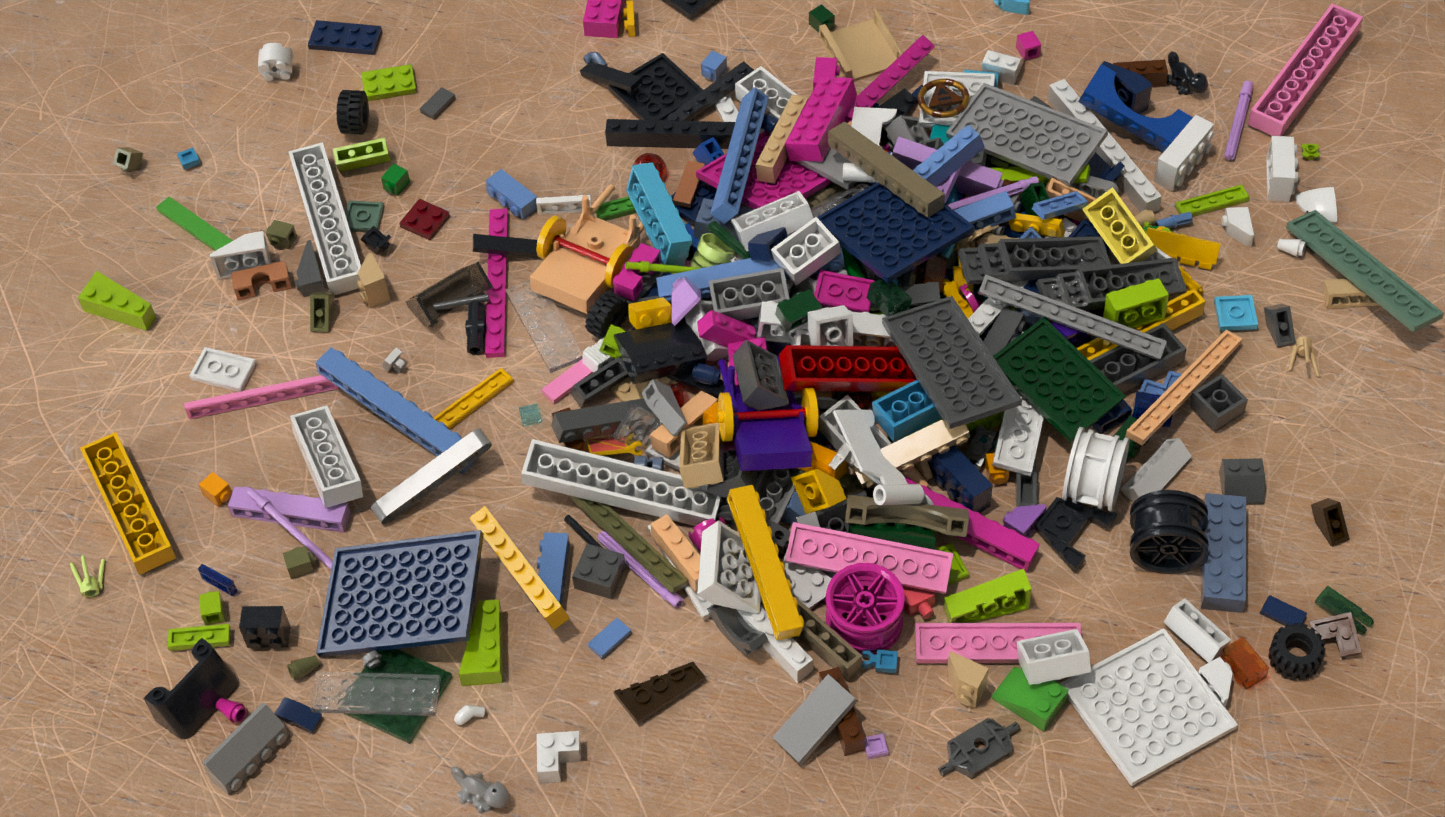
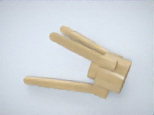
M1306 336L1297 338L1296 346L1292 347L1293 352L1288 371H1292L1296 354L1298 353L1300 356H1305L1307 363L1310 362L1311 357L1316 376L1320 377L1311 339Z

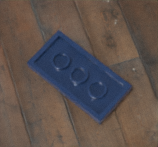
M316 20L308 42V48L374 55L382 28L376 25Z

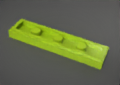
M1241 184L1176 202L1175 208L1179 214L1190 212L1192 217L1249 202L1250 197Z

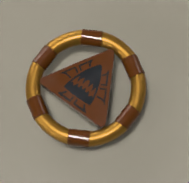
M943 78L925 84L920 89L917 100L920 108L928 115L937 118H950L966 109L970 95L966 87L960 82ZM936 86L928 107L924 96L926 92ZM946 86L955 87L960 90L963 99ZM960 104L954 110L948 111L951 105Z

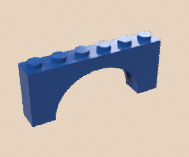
M1101 64L1078 102L1164 152L1193 117L1180 109L1164 118H1150L1134 112L1121 101L1114 87L1116 72Z

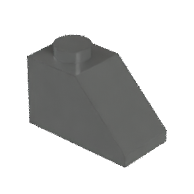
M1281 303L1264 307L1266 326L1276 346L1296 343L1290 306Z

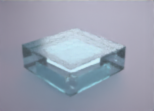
M538 404L519 407L523 426L541 423Z

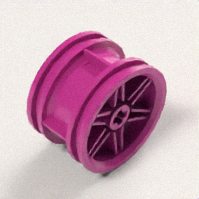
M856 563L843 568L832 577L827 587L826 624L861 655L863 651H870L877 655V649H890L898 641L903 628L905 597L901 582L895 574L877 564ZM844 614H848L846 619L843 617ZM885 616L886 619L882 621L880 617Z

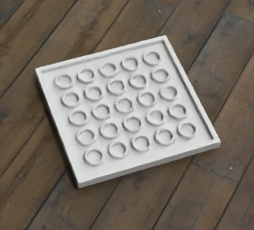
M1164 628L1091 666V672L1072 676L1060 683V685L1069 690L1068 700L1131 786L1223 737L1238 727L1236 721Z

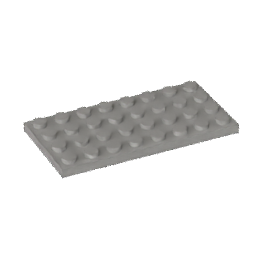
M983 83L968 103L966 109L961 112L946 132L947 138L951 139L961 129L970 125L981 136L985 146L981 151L1049 179L1054 178L1071 187L1108 136V130L986 83Z

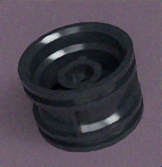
M1160 490L1142 495L1132 503L1130 508V525L1134 533L1130 538V557L1136 565L1150 572L1180 574L1195 570L1208 560L1209 541L1204 533L1208 526V508L1202 499L1188 492Z

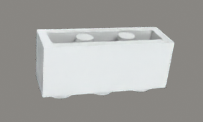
M1186 599L1174 605L1164 620V623L1208 663L1220 657L1231 641L1224 632Z

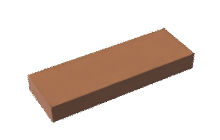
M687 161L673 199L674 205L691 208L701 181L696 177V171L704 167V163Z

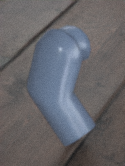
M588 52L583 57L587 64L591 61L604 66L608 65L598 52Z

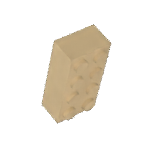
M719 423L681 430L679 469L684 489L724 482V442L720 436Z

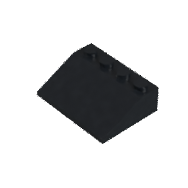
M681 319L675 326L672 323L622 332L613 336L632 384L693 371L694 366H698L699 363L705 364L707 360V354L701 340L684 319Z

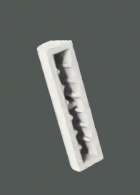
M1180 438L1167 439L1121 488L1122 492L1129 500L1134 502L1142 495L1162 490L1192 455Z

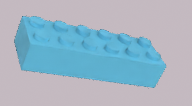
M653 162L632 165L626 192L653 247L661 251L663 265L684 266L689 255L690 245H692V237L688 234L685 223L681 220L679 211L675 208L672 197L668 194L666 185L660 178L659 171L655 168Z

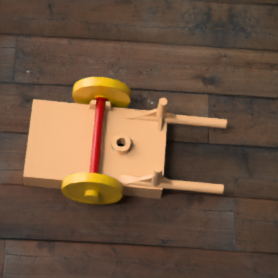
M612 184L604 190L591 207H589L588 196H582V214L567 234L565 219L555 215L547 220L540 232L536 248L537 256L544 259V261L530 276V290L587 314L591 306L595 304V300L599 299V296L608 287L614 289V277L619 275L624 263L629 261L634 249L639 247L640 234L644 230L642 222L636 226L635 215H630L629 230L593 216L615 190Z

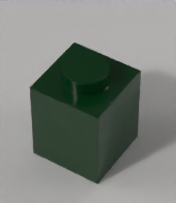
M822 4L809 12V25L818 33L820 25L826 24L829 31L835 28V15Z

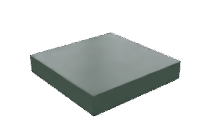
M349 201L345 216L350 232L366 233L373 226L379 229L384 203Z

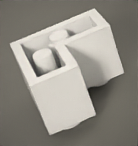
M579 731L537 734V774L539 783L561 782L560 763L581 761Z

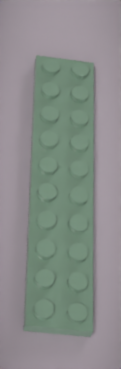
M1311 211L1287 222L1286 229L1297 238L1306 242L1308 247L1413 333L1443 319L1444 312L1318 211Z

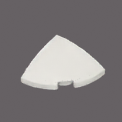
M1334 187L1308 190L1295 195L1296 203L1304 213L1316 210L1332 224H1337Z

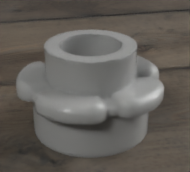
M376 650L369 652L362 658L363 666L370 669L375 668L381 663V654H378Z

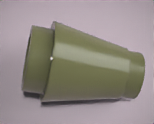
M314 655L293 660L291 664L287 665V668L293 680L297 678L300 680L319 667L320 664L318 658Z

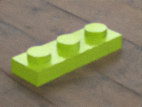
M230 624L168 629L167 648L169 651L192 649L201 638L209 642L212 647L230 645L231 638Z

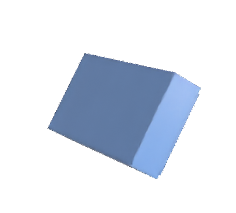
M616 618L588 643V647L603 659L632 633L631 629Z

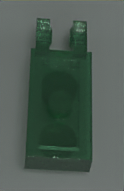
M1329 586L1315 600L1318 606L1333 616L1351 612L1358 634L1364 635L1367 632L1366 627L1361 623L1369 627L1374 624V619L1362 611V608Z

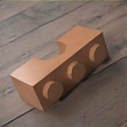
M285 261L231 273L237 300L256 297L255 289L262 283L272 285L274 292L292 288Z

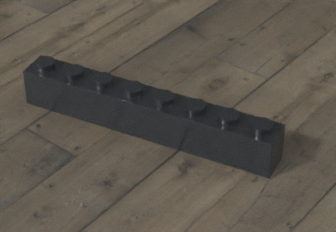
M607 119L605 129L607 146L697 148L699 144L714 137L721 149H728L735 122Z

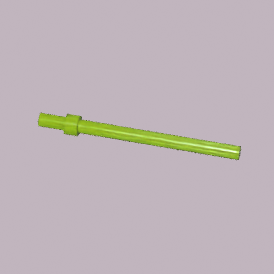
M626 261L625 266L626 269L640 270V272L647 273L649 271L681 273L700 269V267L651 264L649 261H641L640 263Z

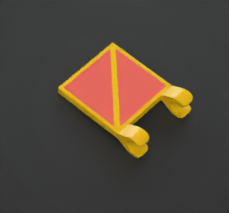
M631 430L624 435L586 439L589 453L600 456L631 453L640 456L643 453L642 450H635L637 446H642V443L637 438L631 439L632 435H638L637 430Z

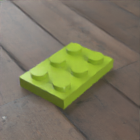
M412 64L361 72L363 90L367 95L368 101L416 94Z

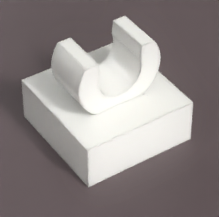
M395 348L384 360L382 368L389 372L393 367L395 371L400 372L405 364L400 359L402 352Z

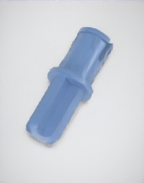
M1190 212L1175 216L1172 214L1168 218L1156 220L1155 225L1176 229L1177 226L1191 223L1193 217Z

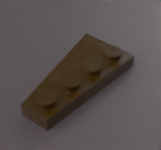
M690 662L669 670L664 675L650 677V680L640 684L639 682L631 684L629 688L624 690H615L614 696L638 725L705 681L706 678L694 662Z

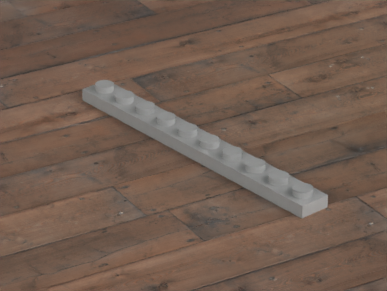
M986 274L978 294L1157 360L1161 359L1167 342Z

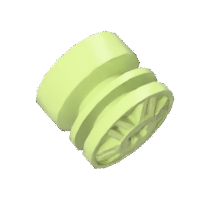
M705 233L700 238L697 246L698 250L695 251L690 264L691 267L705 268L729 263L736 253L713 233Z

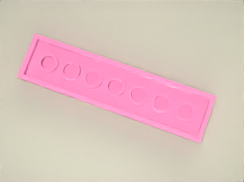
M793 522L785 563L835 573L856 563H872L885 567L895 574L902 586L946 594L953 553Z
M915 623L916 663H948L950 651L976 663H1019L1017 641L1078 629L1081 635V624Z

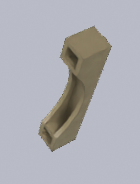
M848 495L845 522L864 525L872 523H904L926 527L946 535L962 537L967 535L969 521L968 509L928 504L877 505L874 498Z

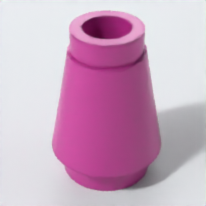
M220 698L216 703V709L233 723L242 722L247 715V709L242 703Z

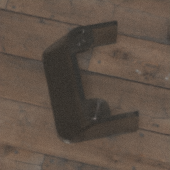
M478 261L455 271L409 298L405 303L424 326L428 325L431 327L439 322L438 318L453 309L448 308L435 311V303L483 295L485 290H489L493 286Z

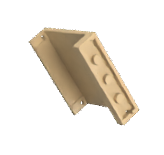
M876 8L873 9V19L832 32L829 31L826 24L819 26V39L830 58H837L841 77L853 78V81L882 73L904 53L898 47L896 38L892 37L889 26L885 25L882 15H879Z

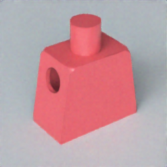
M902 586L905 597L904 611L910 616L920 612L924 619L930 618L934 614L931 607L935 604V592Z

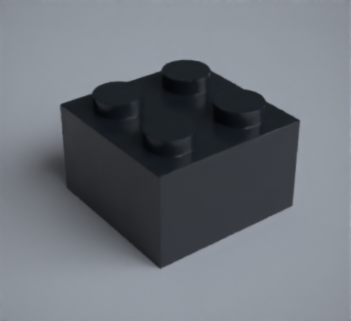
M242 606L239 629L247 648L280 649L288 647L291 626L283 606Z

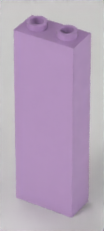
M898 137L892 156L911 170H914L917 165L921 164L937 150ZM968 161L962 166L955 183L959 193L972 197L1001 188L1004 180H1001L1002 172Z

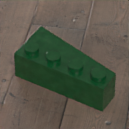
M849 523L848 533L935 550L936 538L931 529L904 523H872L866 525Z

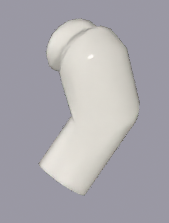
M466 705L456 713L454 721L457 725H463L473 716L483 718L485 708Z

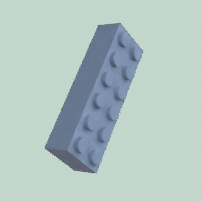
M1206 493L1204 502L1208 508V526L1204 533L1209 541L1208 560L1201 566V609L1242 613L1246 602V497Z

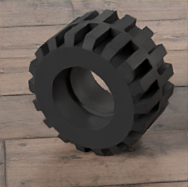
M342 90L340 92L336 110L337 125L340 133L361 135L365 133L369 119V103L365 91Z
M1289 623L1285 625V628L1280 627L1278 632L1274 634L1268 657L1271 659V666H1275V671L1277 673L1281 672L1282 677L1286 678L1288 676L1290 680L1294 681L1295 678H1298L1301 681L1305 677L1311 678L1313 674L1318 672L1326 648H1324V640H1321L1322 636L1320 633L1316 634L1314 628L1309 629L1306 624L1299 626V623H1294L1291 626ZM1287 648H1300L1307 656H1295Z

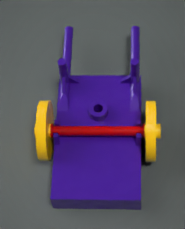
M777 356L778 363H779V367H780L779 356ZM724 359L719 360L718 364L725 389L724 393H720L718 398L717 422L719 423L722 441L733 440L740 470L752 471L811 467L812 448L808 437L816 436L819 415L814 389H803L801 405H798L794 391H786L789 401L787 405L759 411L743 403L741 390L735 385V367L729 366L727 368L726 361Z

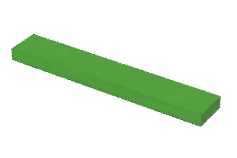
M167 197L156 207L159 213L214 251L233 241L171 197Z

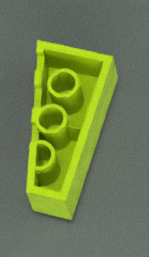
M98 271L94 273L78 296L83 311L148 331L156 318L152 305Z
M1023 568L956 594H951L944 598L943 608L949 623L980 622L1029 610L1032 588Z
M499 599L478 602L469 641H467L458 674L461 686L503 683L502 610Z

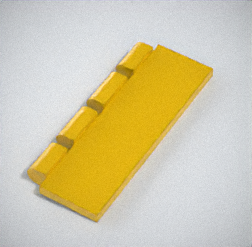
M1147 228L1146 234L1155 247L1171 258H1176V260L1177 257H1181L1180 264L1194 267L1195 262L1199 261L1198 268L1211 270L1212 264L1216 265L1221 243Z

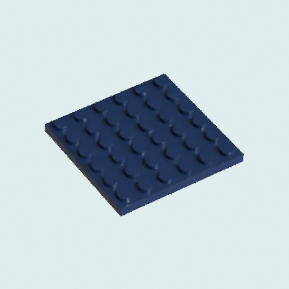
M879 182L817 217L839 241L842 247L887 283L974 232L975 227L945 203L943 209L927 218Z

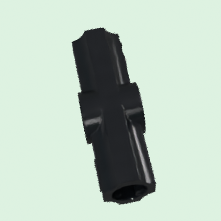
M472 301V303L468 304V320L465 323L467 353L472 355H480L483 352L484 336H486L484 303L479 301Z

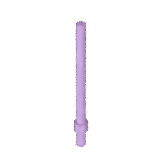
M252 487L248 489L247 494L257 502L256 505L262 510L265 509L329 569L332 568L333 560L270 504L271 501L261 496Z

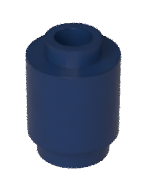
M703 363L694 366L692 377H695L694 381L711 386L713 384L718 385L721 371L717 367Z

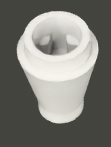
M1279 239L1277 249L1296 257L1304 256L1306 242L1302 241V239Z

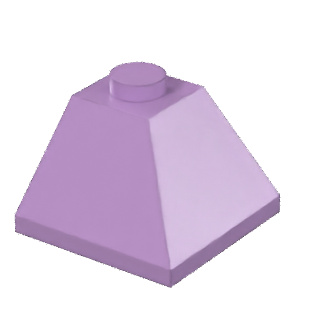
M686 276L682 279L679 277L672 284V324L674 326L701 300V290Z

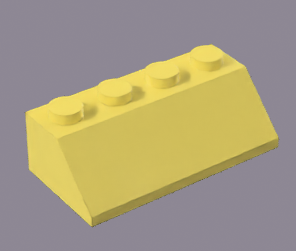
M1113 187L1082 209L1120 264L1144 261L1158 251Z

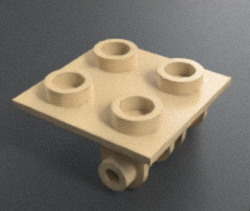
M989 225L972 233V236L959 241V246L953 250L977 248L976 241L984 234L998 228L999 225L995 227Z

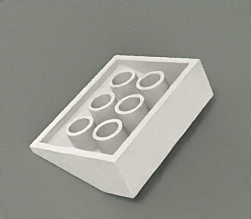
M718 520L702 531L697 595L715 605L757 614L760 612L761 596L739 533Z

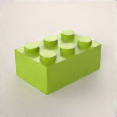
M1159 278L1118 291H1112L1106 294L1103 318L1130 328L1165 319L1169 294Z

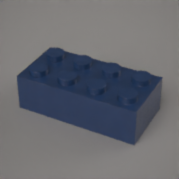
M955 445L951 446L950 450L943 454L938 452L932 455V458L927 461L935 482L939 487H943L947 491L951 500H955L964 507L979 513L991 506L993 485Z

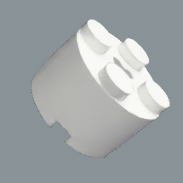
M267 43L263 45V48L259 49L258 72L263 76V79L266 81H272L274 78L290 79L293 68L292 49L288 46L287 48L282 47L280 43Z

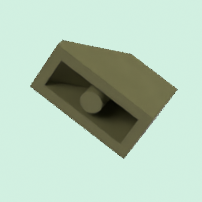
M314 292L310 294V331H330L334 312V292Z

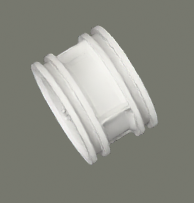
M1079 427L1067 466L1062 499L1067 501L1069 498H1072L1073 503L1098 506V509H1103L1104 506H1107L1108 511L1112 512L1117 501L1125 470L1130 438L1125 437L1122 441L1118 435L1112 437L1095 433L1092 429H1089L1087 433L1083 427Z

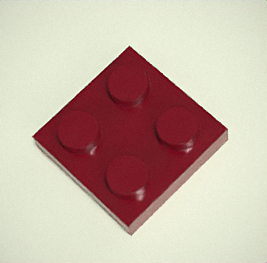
M419 199L399 224L400 228L431 240L450 217V214L447 210Z

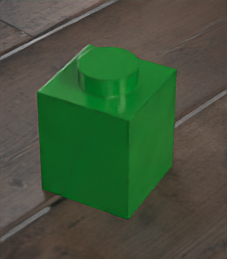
M393 164L381 177L383 189L397 196L410 183L408 170L396 164Z

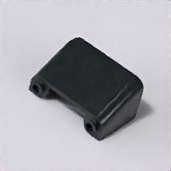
M203 638L192 648V655L198 663L171 691L164 687H156L144 697L155 721L180 739L190 738L217 710V701L220 698L227 699L238 686L235 674L212 645Z

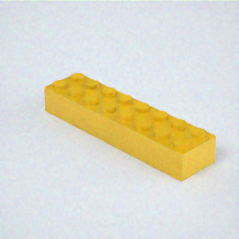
M114 432L80 447L138 574L141 575L176 559L173 549L117 433Z

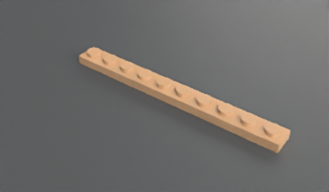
M1225 330L1126 431L1125 436L1143 445L1192 395V392L1198 389L1239 347L1243 338Z

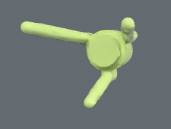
M82 555L81 560L85 576L83 582L74 563H70V566L80 587L81 594L85 597H94L99 594V590L103 589L102 580L105 559H101L97 581L95 577L89 576L86 559Z

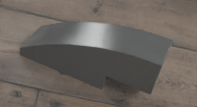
M1036 455L1030 476L1015 472L1016 507L1037 505Z

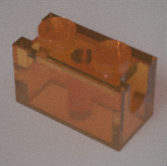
M1244 637L1223 648L1225 654L1221 655L1222 660L1230 665L1237 683L1242 684L1245 689L1252 687L1267 677L1269 667Z

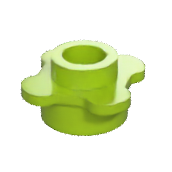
M1304 143L1301 145L1303 149L1302 156L1305 159L1314 160L1320 156L1318 144Z

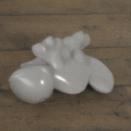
M458 767L451 768L452 776L462 788L457 793L461 804L473 803L480 814L484 811H490L491 807L504 808L509 803L510 796L503 784L485 781L481 773L467 775Z

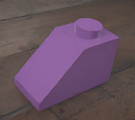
M1039 504L1015 507L1011 513L1008 512L1004 516L1003 526L1013 529L1018 534L1028 538L1034 531L1035 524L1046 511L1047 506Z

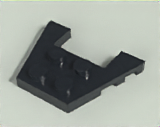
M1056 497L1035 524V530L1067 565L1076 572L1084 562L1086 555L1071 547L1070 544L1089 520L1108 530L1116 520L1118 513L1100 511L1101 509L1097 507L1089 508L1081 506L1082 503H1073L1070 500L1064 501L1062 498Z

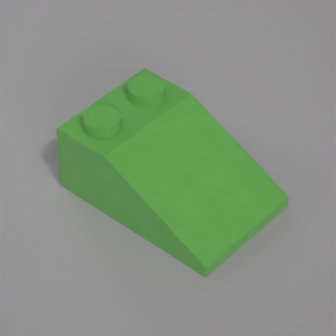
M1013 667L993 693L991 699L1044 732L1067 702L1069 690L1054 680L1029 685L1023 670Z

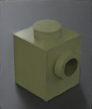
M117 147L113 165L121 167L122 170L128 172L140 169L143 152L130 147Z
M274 220L266 231L269 243L274 247L290 249L297 237L293 224Z
M306 546L296 547L283 553L291 579L314 572L312 564L316 562L313 553H308Z

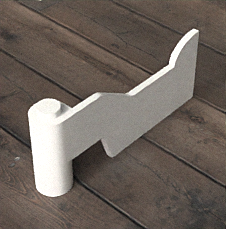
M854 107L851 127L880 147L882 125L890 123L895 118L897 109ZM853 163L843 164V181L878 182Z
M834 410L833 414L860 471L879 477L883 484L877 485L874 489L873 498L877 505L920 504L924 498L922 486L919 484H908L903 474L883 456L870 429L875 422L873 411Z

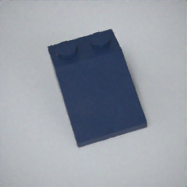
M1106 61L1102 62L1104 66L1116 72L1114 87L1121 101L1138 114L1148 110L1152 91L1150 81L1146 80L1141 74Z

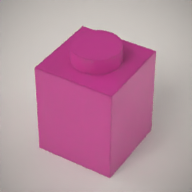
M1034 31L1017 35L1016 48L1025 61L1040 57L1041 43Z

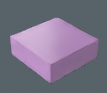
M884 734L865 737V751L868 760L889 755Z

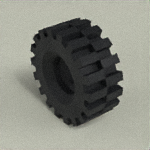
M611 291L604 292V295L601 294L599 296V300H595L594 306H591V311L587 314L588 319L585 321V328L599 339L605 338L610 325L622 328L621 325L625 323V317L628 315L629 303Z

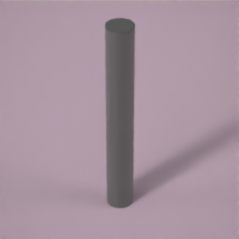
M483 294L435 303L434 310L438 311L465 306L472 303V301L486 302L489 301V295Z

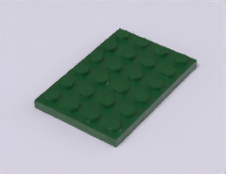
M1044 317L993 356L1012 386L1070 443L1075 440L1079 427H1083L1086 431L1126 397Z

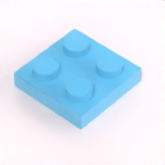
M1252 295L1214 297L1219 331L1254 330L1258 328Z

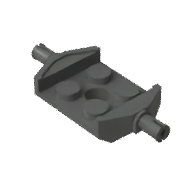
M987 718L947 742L949 761L939 767L938 771L944 776L949 771L956 770L973 779L978 771L1005 755H1012L1010 735L1020 730V725L1015 721L1013 724L1005 727L1001 726L994 719ZM981 741L986 747L978 749L974 746V743Z

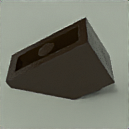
M1327 498L1311 504L1315 523L1330 546L1350 539L1339 501Z

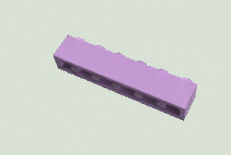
M234 487L228 504L232 517L279 523L265 509L262 510L256 505L257 502L247 494L249 487ZM266 489L256 490L261 496L271 501L270 504L294 526L345 532L351 514L347 502L325 508L320 497L312 498L305 495H291L286 492H270Z

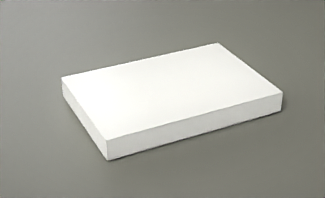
M205 347L189 377L193 381L241 392L248 382L257 361L256 359Z

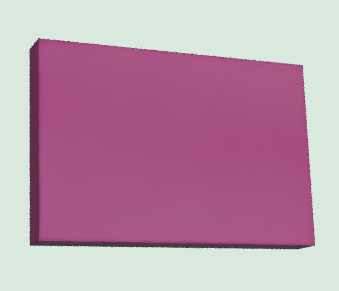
M820 270L814 296L822 307L831 308L844 305L852 312H869L876 281Z

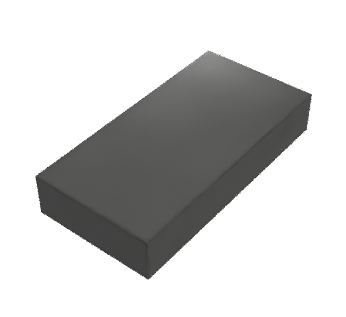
M441 87L420 108V112L435 119L455 99V94Z

